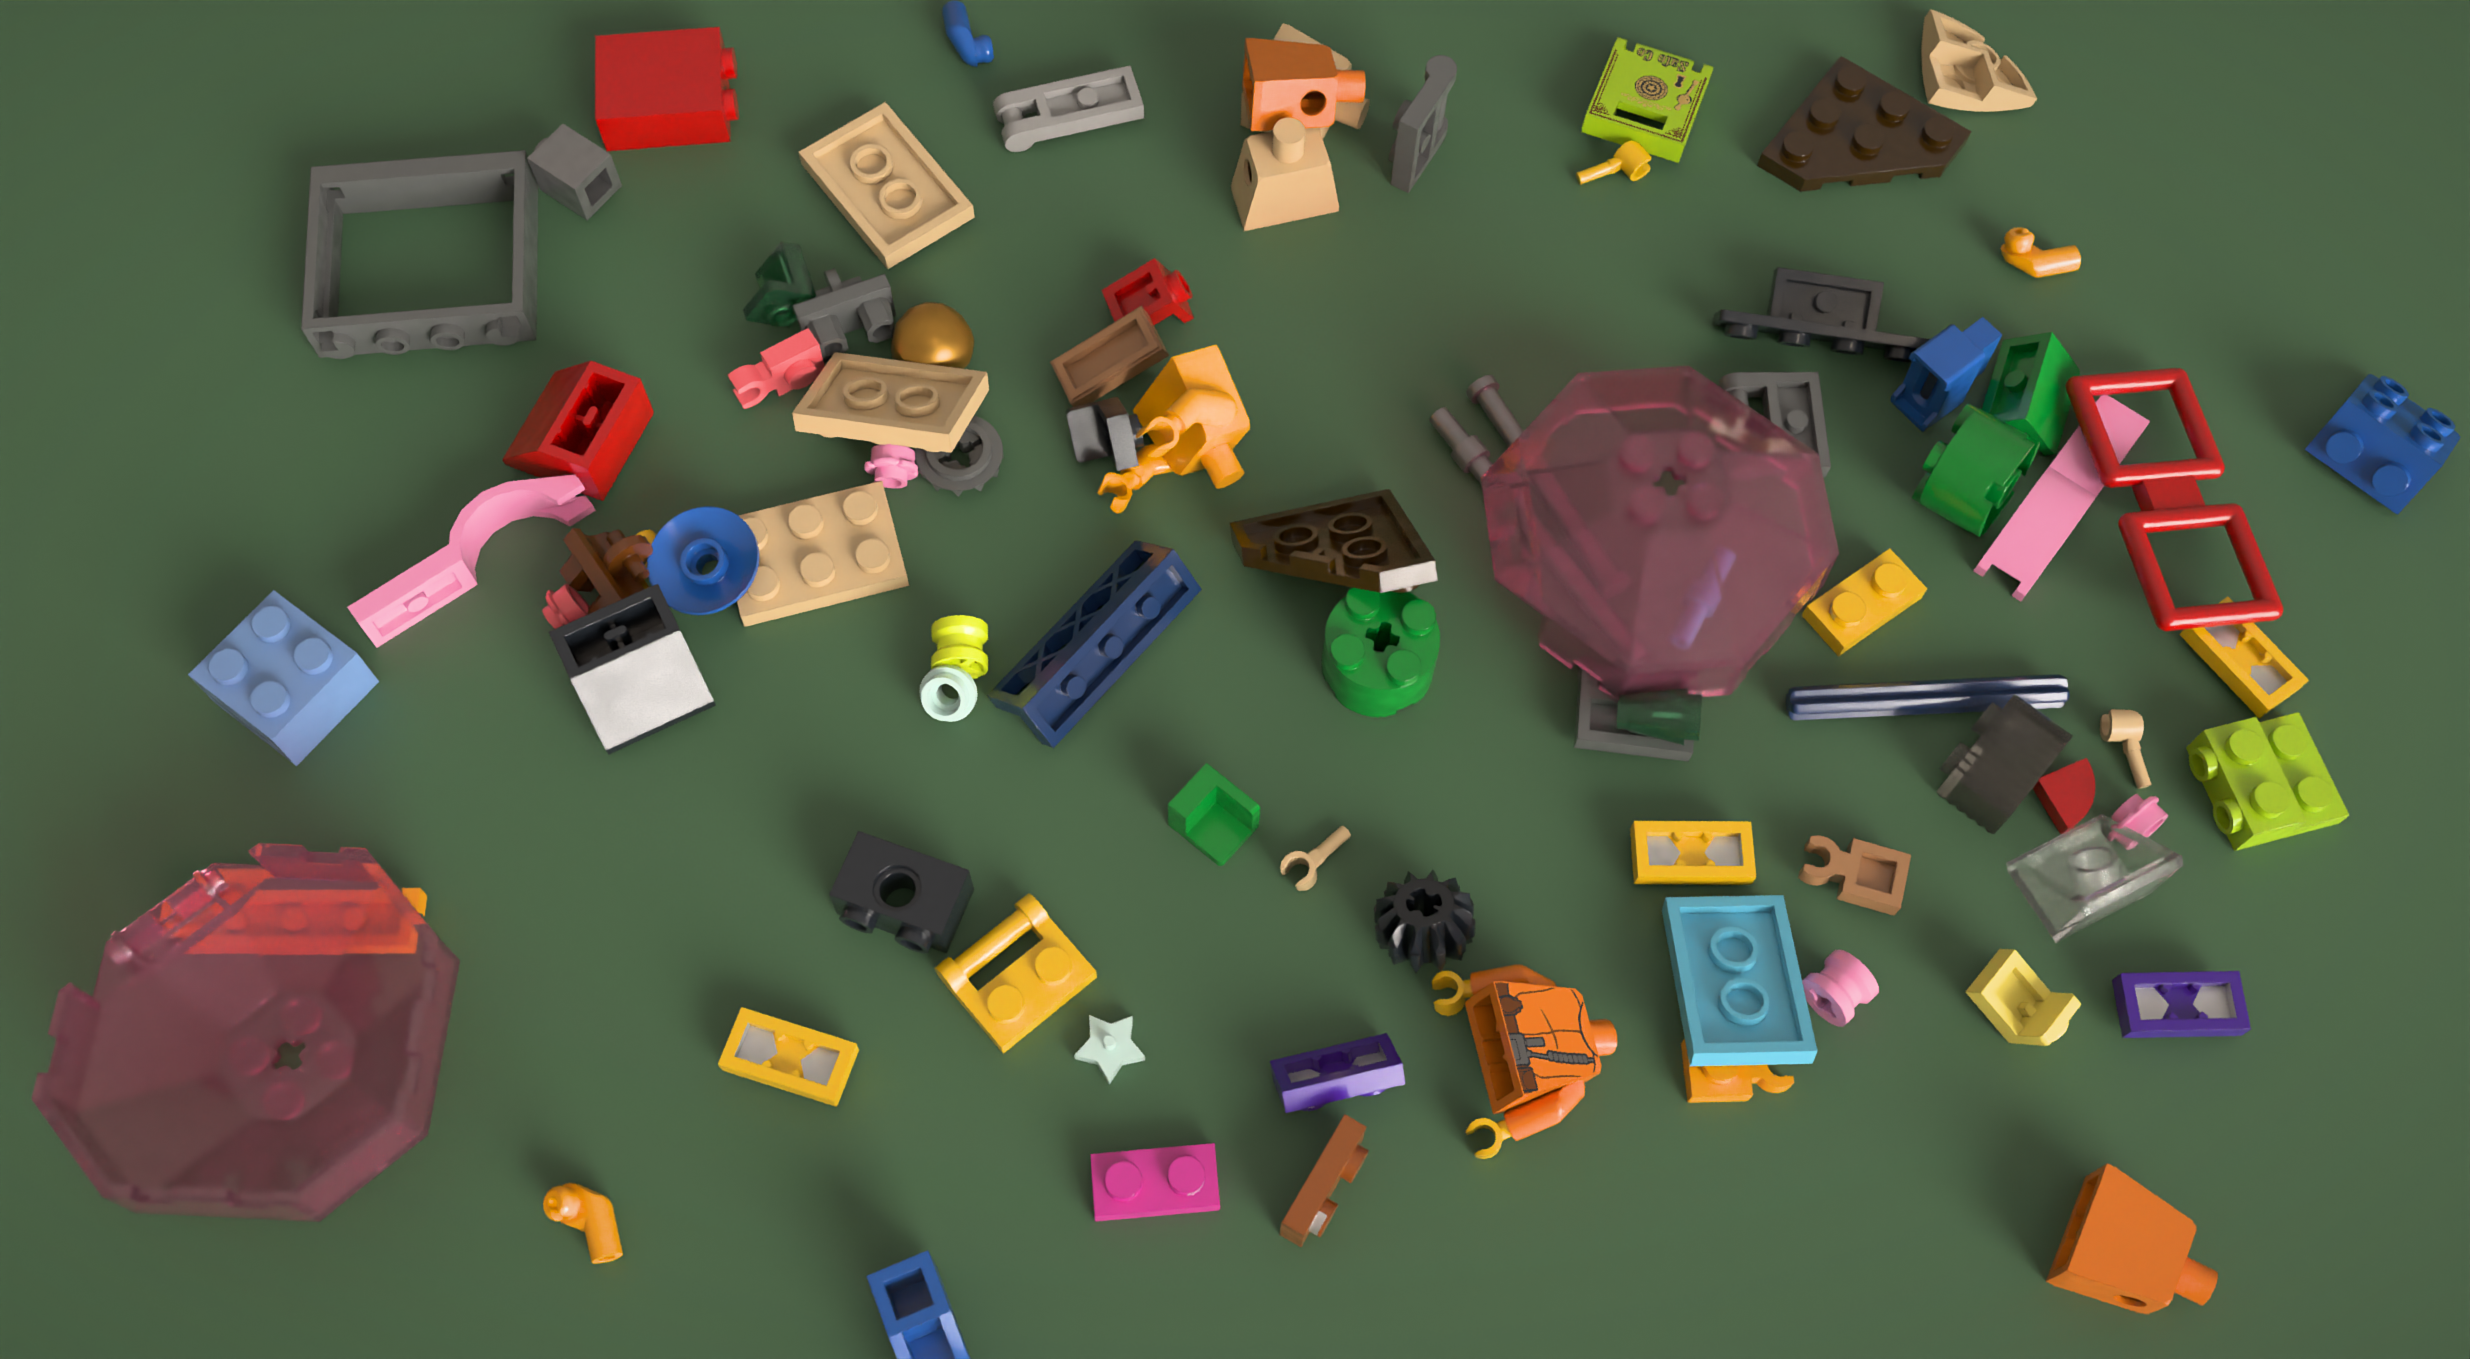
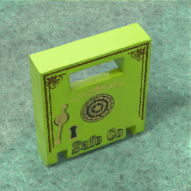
M1617 37L1586 112L1581 132L1620 145L1628 141H1635L1649 154L1679 163L1714 67L1704 64L1700 72L1692 71L1694 60L1639 43L1636 44L1634 51L1631 52L1626 50L1627 40ZM1616 109L1665 123L1664 128L1660 130L1615 116Z

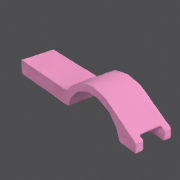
M2101 395L2096 405L2120 464L2150 421L2112 397ZM2078 426L2051 465L2037 481L1974 569L1975 573L1983 577L1993 564L2021 582L2011 595L2020 602L2104 487L2080 426Z
M576 474L502 483L481 492L461 510L450 531L449 544L347 608L377 648L478 585L475 567L480 549L491 535L512 521L532 516L557 519L570 527L596 510L586 496L576 497V495L585 490Z

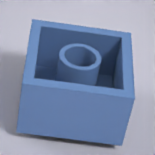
M274 590L188 674L215 704L295 766L379 682L358 653Z

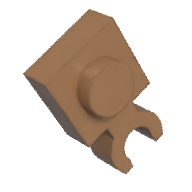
M1816 835L1808 839L1804 851L1821 856L1825 867L1804 864L1798 875L1801 881L1816 886L1826 884L1829 881L1839 883L1836 899L1893 916L1901 909L1911 854L1855 838L1847 846V851L1843 852L1840 851L1834 841L1827 837Z

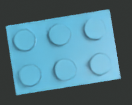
M1784 896L1666 897L1662 908V915L1689 1065L1812 1064L1817 1054V1046Z

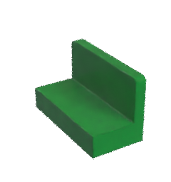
M2053 332L2004 339L1982 410L2027 433L2031 438L2040 442L2039 450L2044 456L2055 455L2058 451L2071 406L2065 388L2066 382L2073 376H2080V369Z

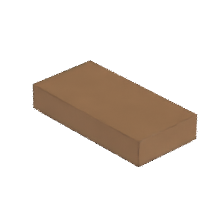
M1140 306L1050 363L1071 405L1076 407L1094 402L1169 356V353L1148 313Z

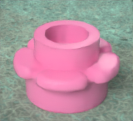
M892 444L876 445L871 449L870 461L864 464V469L868 474H875L874 482L882 481L885 488H904L907 486L908 480L915 479L919 474L918 466L915 464L916 453L906 446Z
M2138 794L2130 797L2111 817L2118 824L2112 835L2116 839L2122 836L2132 847H2136L2146 840L2168 817V814L2157 805L2159 798L2150 796L2143 800Z

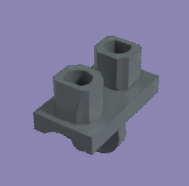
M835 268L824 271L828 287L809 293L810 300L793 305L800 332L807 328L810 329L819 343L821 354L825 361L830 360L835 352L845 353L849 349L845 334L863 328L869 342L878 343L893 338L895 328L893 317L896 316L891 287L885 274L862 281L860 276L841 282Z

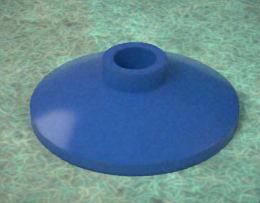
M704 506L684 511L668 521L655 536L651 544L653 552L652 555L648 556L647 560L651 586L659 585L669 607L685 614L707 615L728 608L747 592L757 574L760 557L757 539L751 528L741 517L723 508ZM713 560L718 561L713 571L702 575V570L706 563Z

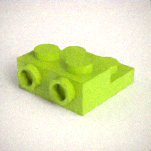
M2299 712L2259 722L2257 717H2252L2206 729L2186 747L2189 753L2191 771L2195 778L2203 783L2213 805V816L2216 825L2221 832L2227 835L2234 851L2339 824L2349 816Z

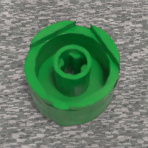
M1968 403L1953 424L1951 432L1955 435L1950 443L1946 444L1938 441L1926 458L1922 470L1927 473L1915 489L1912 499L1955 525L1980 537L1981 534L1984 535L1991 528L2013 497L2015 491L2012 489L2020 475L2025 476L2038 452L2040 442Z
M1351 588L1347 595L1336 604L1326 623L1321 670L1325 681L1327 680L1329 686L1335 692L1336 699L1343 706L1361 715L1387 717L1397 714V710L1405 708L1412 703L1413 705L1424 697L1432 682L1440 648V631L1434 607L1411 592L1397 593L1388 591L1379 593L1358 588Z

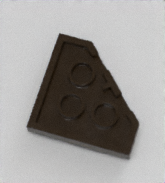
M1840 56L1761 153L1757 166L1800 192L1820 190L1823 183L1849 181L1850 186L1891 182L1893 176L1919 174L1920 179L1941 177L1964 147L1972 131Z
M1390 489L1229 523L1232 543L1245 567L1379 593L1388 591L1397 593L1409 592L1416 589L1420 584L1437 581L1434 557Z

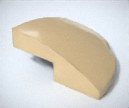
M1932 9L1929 10L1924 19L1922 35V76L1929 104L1964 111L1994 112L2031 107L2037 98L2031 85L2019 68L2008 56H2003L2000 60L1998 54L1991 47L1983 43L1985 40L1984 36L1954 18Z

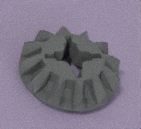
M973 416L955 448L959 447L963 453L971 451L968 454L970 467L961 466L957 460L950 461L951 454L949 452H929L924 449L915 448V459L921 478L925 477L936 491L940 489L950 490L958 497L963 491L973 488L981 492L985 482L991 477H998L999 467L1002 459H1004L1003 445L998 432L991 424L977 416Z

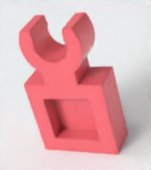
M807 328L760 352L761 362L755 365L741 366L729 373L728 378L735 388L733 389L734 395L743 409H747L761 402L773 390L776 391L778 396H781L793 389L807 387L814 382L825 365L819 343L810 329Z

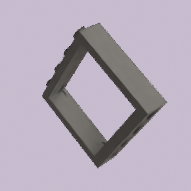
M525 150L311 167L301 329L319 358L346 359L353 355L373 353L399 355L409 350L434 348L456 350L470 345L496 344L507 346L519 341L537 340L538 183L528 162ZM513 173H514V176H510V177H505V175H504V174H513ZM333 187H340L341 190H335ZM514 201L512 303L338 317L343 214Z

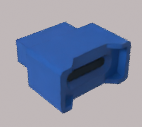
M1984 317L1980 318L1963 332L1955 325H1949L1910 354L1909 359L1912 361V364L1903 383L1892 394L1890 401L1920 431L1927 430L1963 403L1975 378L1984 372L2002 334Z

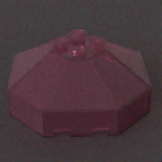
M1690 366L1578 373L1481 477L1494 580L1543 615L1538 633L1539 646L1571 669L1576 664L1600 681L1598 689L1616 703L1731 695L1745 679L1747 672L1761 655H1765L1791 625L1795 615L1808 600H1812L1824 586L1839 555L1819 454ZM1664 471L1671 472L1674 480H1683L1685 485L1678 486L1674 496L1666 495L1664 487H1654L1653 482L1660 480L1661 474Z
M258 843L248 852L261 865L213 863L202 872L197 870L193 873L194 878L122 931L116 930L111 934L112 938L106 942L93 997L71 982L59 990L48 1035L56 1039L48 1073L37 1074L31 1099L103 1198L134 1213L320 1222L428 1136L460 960L393 877L366 848L340 847L339 853L309 852L303 845ZM285 1042L294 1047L304 1042L306 1046L299 1054L300 1060L303 1063L295 1070L286 1065L278 1070L275 1068L274 1064L281 1058L278 1048Z

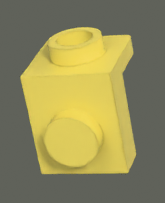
M1999 949L1966 990L1967 995L2007 1042L2015 1044L2050 1045L2066 1032L2069 1026L2068 1021L2081 1005L2073 993L2051 992L2015 949Z

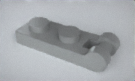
M1131 65L1006 92L996 97L993 101L996 118L1004 124L1001 134L1005 147L1010 152L1025 151L1034 142L1144 118V105ZM1037 112L1038 116L1023 119L1025 114Z

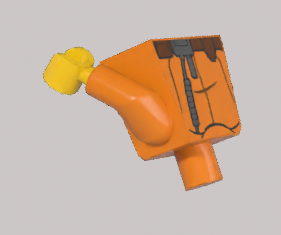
M1514 964L1472 972L1470 979L1462 980L1458 974L1452 971H1442L1437 973L1432 979V988L1434 990L1453 988L1457 991L1456 995L1452 998L1439 999L1433 1002L1436 1012L1441 1015L1451 1016L1461 1011L1464 1005L1466 1006L1493 1114L1504 1112V1119L1495 1123L1491 1119L1480 1118L1474 1120L1468 1126L1466 1135L1485 1128L1492 1131L1496 1138L1493 1146L1474 1153V1156L1477 1158L1488 1159L1496 1155L1501 1148L1502 1140L1513 1137L1514 1140L1519 1141L1561 1122L1584 1097V1083L1600 1074L1602 1065L1599 1056L1611 1055L1616 1049L1617 1033L1613 1023L1608 1019L1589 1020L1583 996L1575 988L1557 987L1553 980L1524 965Z

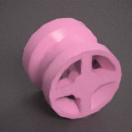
M1834 950L1824 960L1825 968L1820 973H1810L1802 982L1806 1001L1811 1008L1827 1022L1838 1027H1844L1854 1017V1008L1859 1003L1868 1004L1879 993V986L1875 977L1859 959L1846 951Z

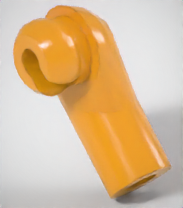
M2012 228L2005 234V244L2001 246L2003 258L2007 263L2032 277H2046L2076 271L2080 268L2081 256L2075 245L2042 250L2032 245L2034 234L2029 232L2027 228Z

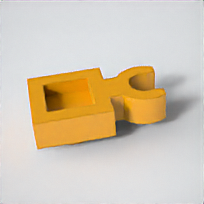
M1685 1038L1681 1042L1687 1103L1748 1101L1753 1096L1752 1084H1757L1761 1089L1770 1093L1784 1092L1794 1084V1076H1776L1769 1070L1768 1065L1690 1066Z

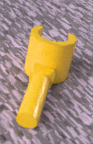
M1628 141L1616 151L1613 158L1577 172L1576 177L1581 185L1622 170L1631 181H1637L1650 171V165L1647 162L1651 160V156L1638 142Z

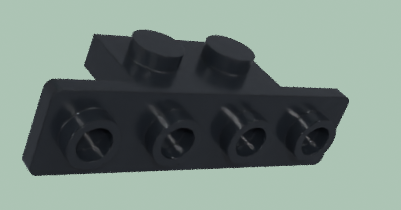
M1780 267L1774 270L1767 316L1722 309L1714 314L1712 324L1725 327L1724 335L1732 338L1756 340L1757 333L1762 332L1778 335L1777 343L1782 345L1810 347V341L1817 340L1831 342L1830 351L1863 355L1864 347L1885 350L1884 359L1912 363L1909 359L1910 354L1930 340L1876 331L1884 282Z

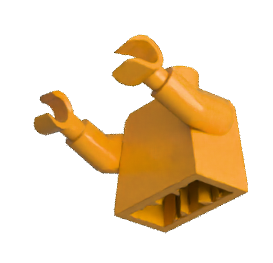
M1217 344L1171 357L1132 410L1134 414H1137L1139 422L1143 426L1135 437L1138 438L1147 432L1154 444L1146 445L1136 453L1139 466L1120 470V474L1115 472L1107 473L1097 493L1099 495L1108 492L1116 494L1117 497H1114L1110 509L1118 514L1125 511L1133 494L1132 490L1140 489L1154 475L1174 472L1183 476L1206 469L1216 489L1227 487L1244 475V470L1236 458L1233 449L1249 431L1250 420Z

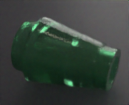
M1688 688L1633 693L1631 695L1619 694L1617 729L1628 730L1629 732L1683 746L1684 740L1699 741L1703 694L1688 693Z

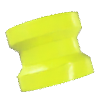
M954 615L940 618L932 624L931 637L932 641L937 644V651L931 657V669L940 665H954L965 670L973 679L987 673L988 655L983 652V645L988 640V624L972 616Z

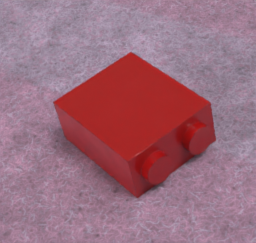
M720 27L595 36V120L607 151L731 142L730 121L739 119L736 91L735 89H729V79H737V61L734 48H725Z

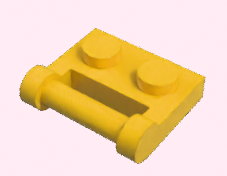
M1030 893L1014 904L1015 912L954 960L948 956L934 967L942 982L1003 1054L1097 978L1096 970L1051 920L1042 905ZM1031 929L1041 941L977 991L968 979Z

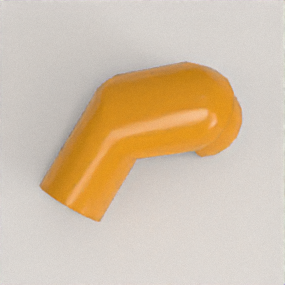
M576 1183L555 1186L546 1193L543 1201L545 1215L550 1220L560 1221L563 1224L585 1232L592 1264L610 1262L623 1255L614 1208L607 1196Z

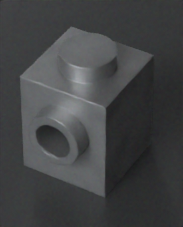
M565 124L558 127L548 138L541 140L535 147L534 152L527 158L540 190L586 220L622 186L611 154Z

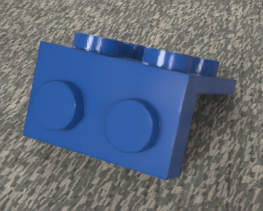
M2368 374L2304 450L2398 515L2443 466L2460 440V435L2454 430L2456 426L2449 417L2433 408H2428L2427 410L2421 408L2407 398L2409 396L2408 391L2397 381L2386 376L2378 378Z

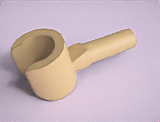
M2111 709L2109 714H2104L2100 718V735L2102 739L2107 742H2122L2123 751L2126 754L2137 789L2151 786L2152 784L2140 751L2139 741L2144 730L2142 716L2133 710Z
M1340 826L1310 852L1294 851L1287 854L1281 861L1280 871L1282 876L1287 874L1294 865L1304 864L1309 867V873L1295 887L1298 891L1311 889L1317 880L1316 869L1325 862V859L1351 837L1349 830L1344 826Z

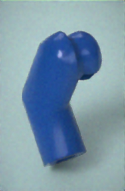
M952 0L947 2L942 8L945 32L964 63L973 67H978L977 63H990L994 59L991 38L988 35L973 38L965 5L960 1Z

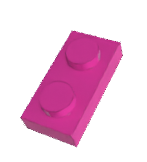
M1215 1143L1090 1154L1095 1221L1220 1210Z

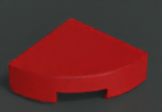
M2087 758L2042 776L2031 785L2061 835L2073 829L2088 813L2094 800L2096 786L2094 773Z

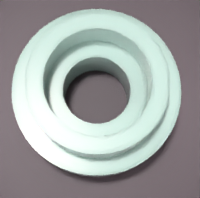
M940 665L933 668L926 674L920 684V699L925 711L931 717L940 721L952 722L963 719L971 712L977 701V687L973 678L965 670L954 665ZM942 684H949L954 687L958 692V698L952 699L947 697L942 691Z

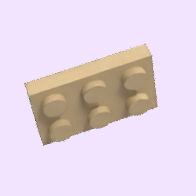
M886 102L799 151L802 166L887 269H890L975 218L972 203Z
M835 352L792 412L795 430L820 434L829 438L842 437L870 441L878 445L892 444L920 448L929 452L942 451L952 453L989 391L987 372Z
M882 481L738 515L753 531L758 542L760 557L757 574L752 585L737 601L744 627L909 586Z

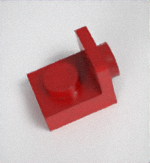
M1155 258L1101 290L1114 322L1140 306L1148 313L1154 325L1172 314L1183 323H1187L1194 318L1187 300L1193 297L1187 281L1178 270L1170 272Z

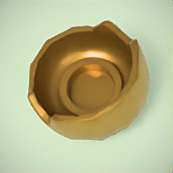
M925 302L909 308L895 324L891 354L895 360L965 369L970 363L973 354L974 337L971 328L963 316L954 308L943 303Z

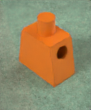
M1245 38L1242 90L1251 131L1273 130L1277 121L1287 117L1298 119L1305 128L1330 127L1334 124L1336 102H1364L1366 88L1364 70H1337L1330 47L1320 44Z
M2107 1163L2085 1176L2046 1282L2056 1287L2134 1312L2150 1314L2167 1307L2174 1293L2200 1306L2204 1305L2216 1287L2218 1272L2187 1257L2196 1233V1225L2193 1220L2118 1168Z

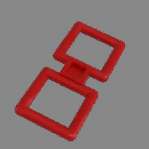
M2166 368L2071 377L2066 382V392L2101 483L2108 488L2131 486L2140 507V512L2123 514L2118 520V527L2156 626L2163 631H2175L2279 619L2283 614L2284 608L2243 508L2235 503L2205 505L2196 480L2219 478L2225 471V465L2185 370L2181 368ZM2169 390L2196 459L2120 465L2093 396ZM2224 526L2254 600L2175 608L2146 533Z

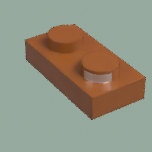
M1344 1114L1283 1219L1279 1235L1299 1247H1302L1310 1232L1319 1238L1322 1236L1338 1207L1336 1202L1329 1199L1341 1178L1352 1183L1369 1153L1368 1149L1360 1145L1366 1131L1365 1125Z

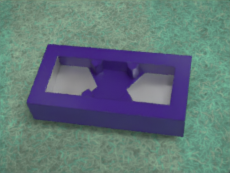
M2239 971L2120 973L2112 979L2122 1038L2242 1036L2251 1030Z
M1387 1033L1270 1061L1273 1082L1286 1113L1297 1110L1312 1111L1322 1108L1330 1102L1359 1095L1374 1096L1382 1093L1387 1088L1406 1084L1402 1061Z

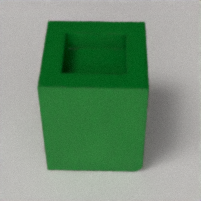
M1207 762L1168 803V825L1218 866H1223L1259 827V804Z

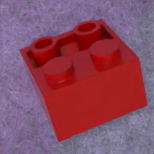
M587 361L555 371L502 459L504 464L539 478L576 474L585 488L581 492L582 494L604 501L654 414L641 379L594 361Z

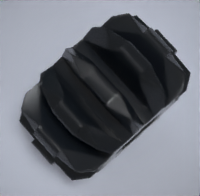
M1434 870L1430 872L1426 879H1417L1408 871L1404 879V885L1387 882L1384 897L1376 901L1374 907V922L1377 923L1375 925L1376 940L1379 943L1380 949H1388V955L1391 957L1393 965L1410 960L1411 966L1415 973H1417L1423 963H1432L1441 972L1446 964V957L1462 961L1463 954L1466 952V944L1473 941L1476 933L1475 919H1473L1474 903L1470 898V893L1460 892V886L1457 883L1456 877L1438 882V877Z

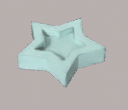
M1089 1015L1090 1038L1074 1055L1076 1060L1098 1065L1108 1084L1114 1079L1122 1065L1145 1061L1144 1054L1131 1040L1133 1016L1110 1024Z

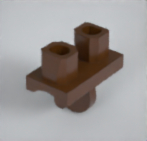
M572 528L563 539L572 553L559 571L567 584L575 590L592 592L596 588L600 594L588 608V614L649 588L645 579L649 576L650 572L645 564L647 563L648 556L652 555L653 548L645 536L631 535L625 537L619 529L597 535H585L581 529Z

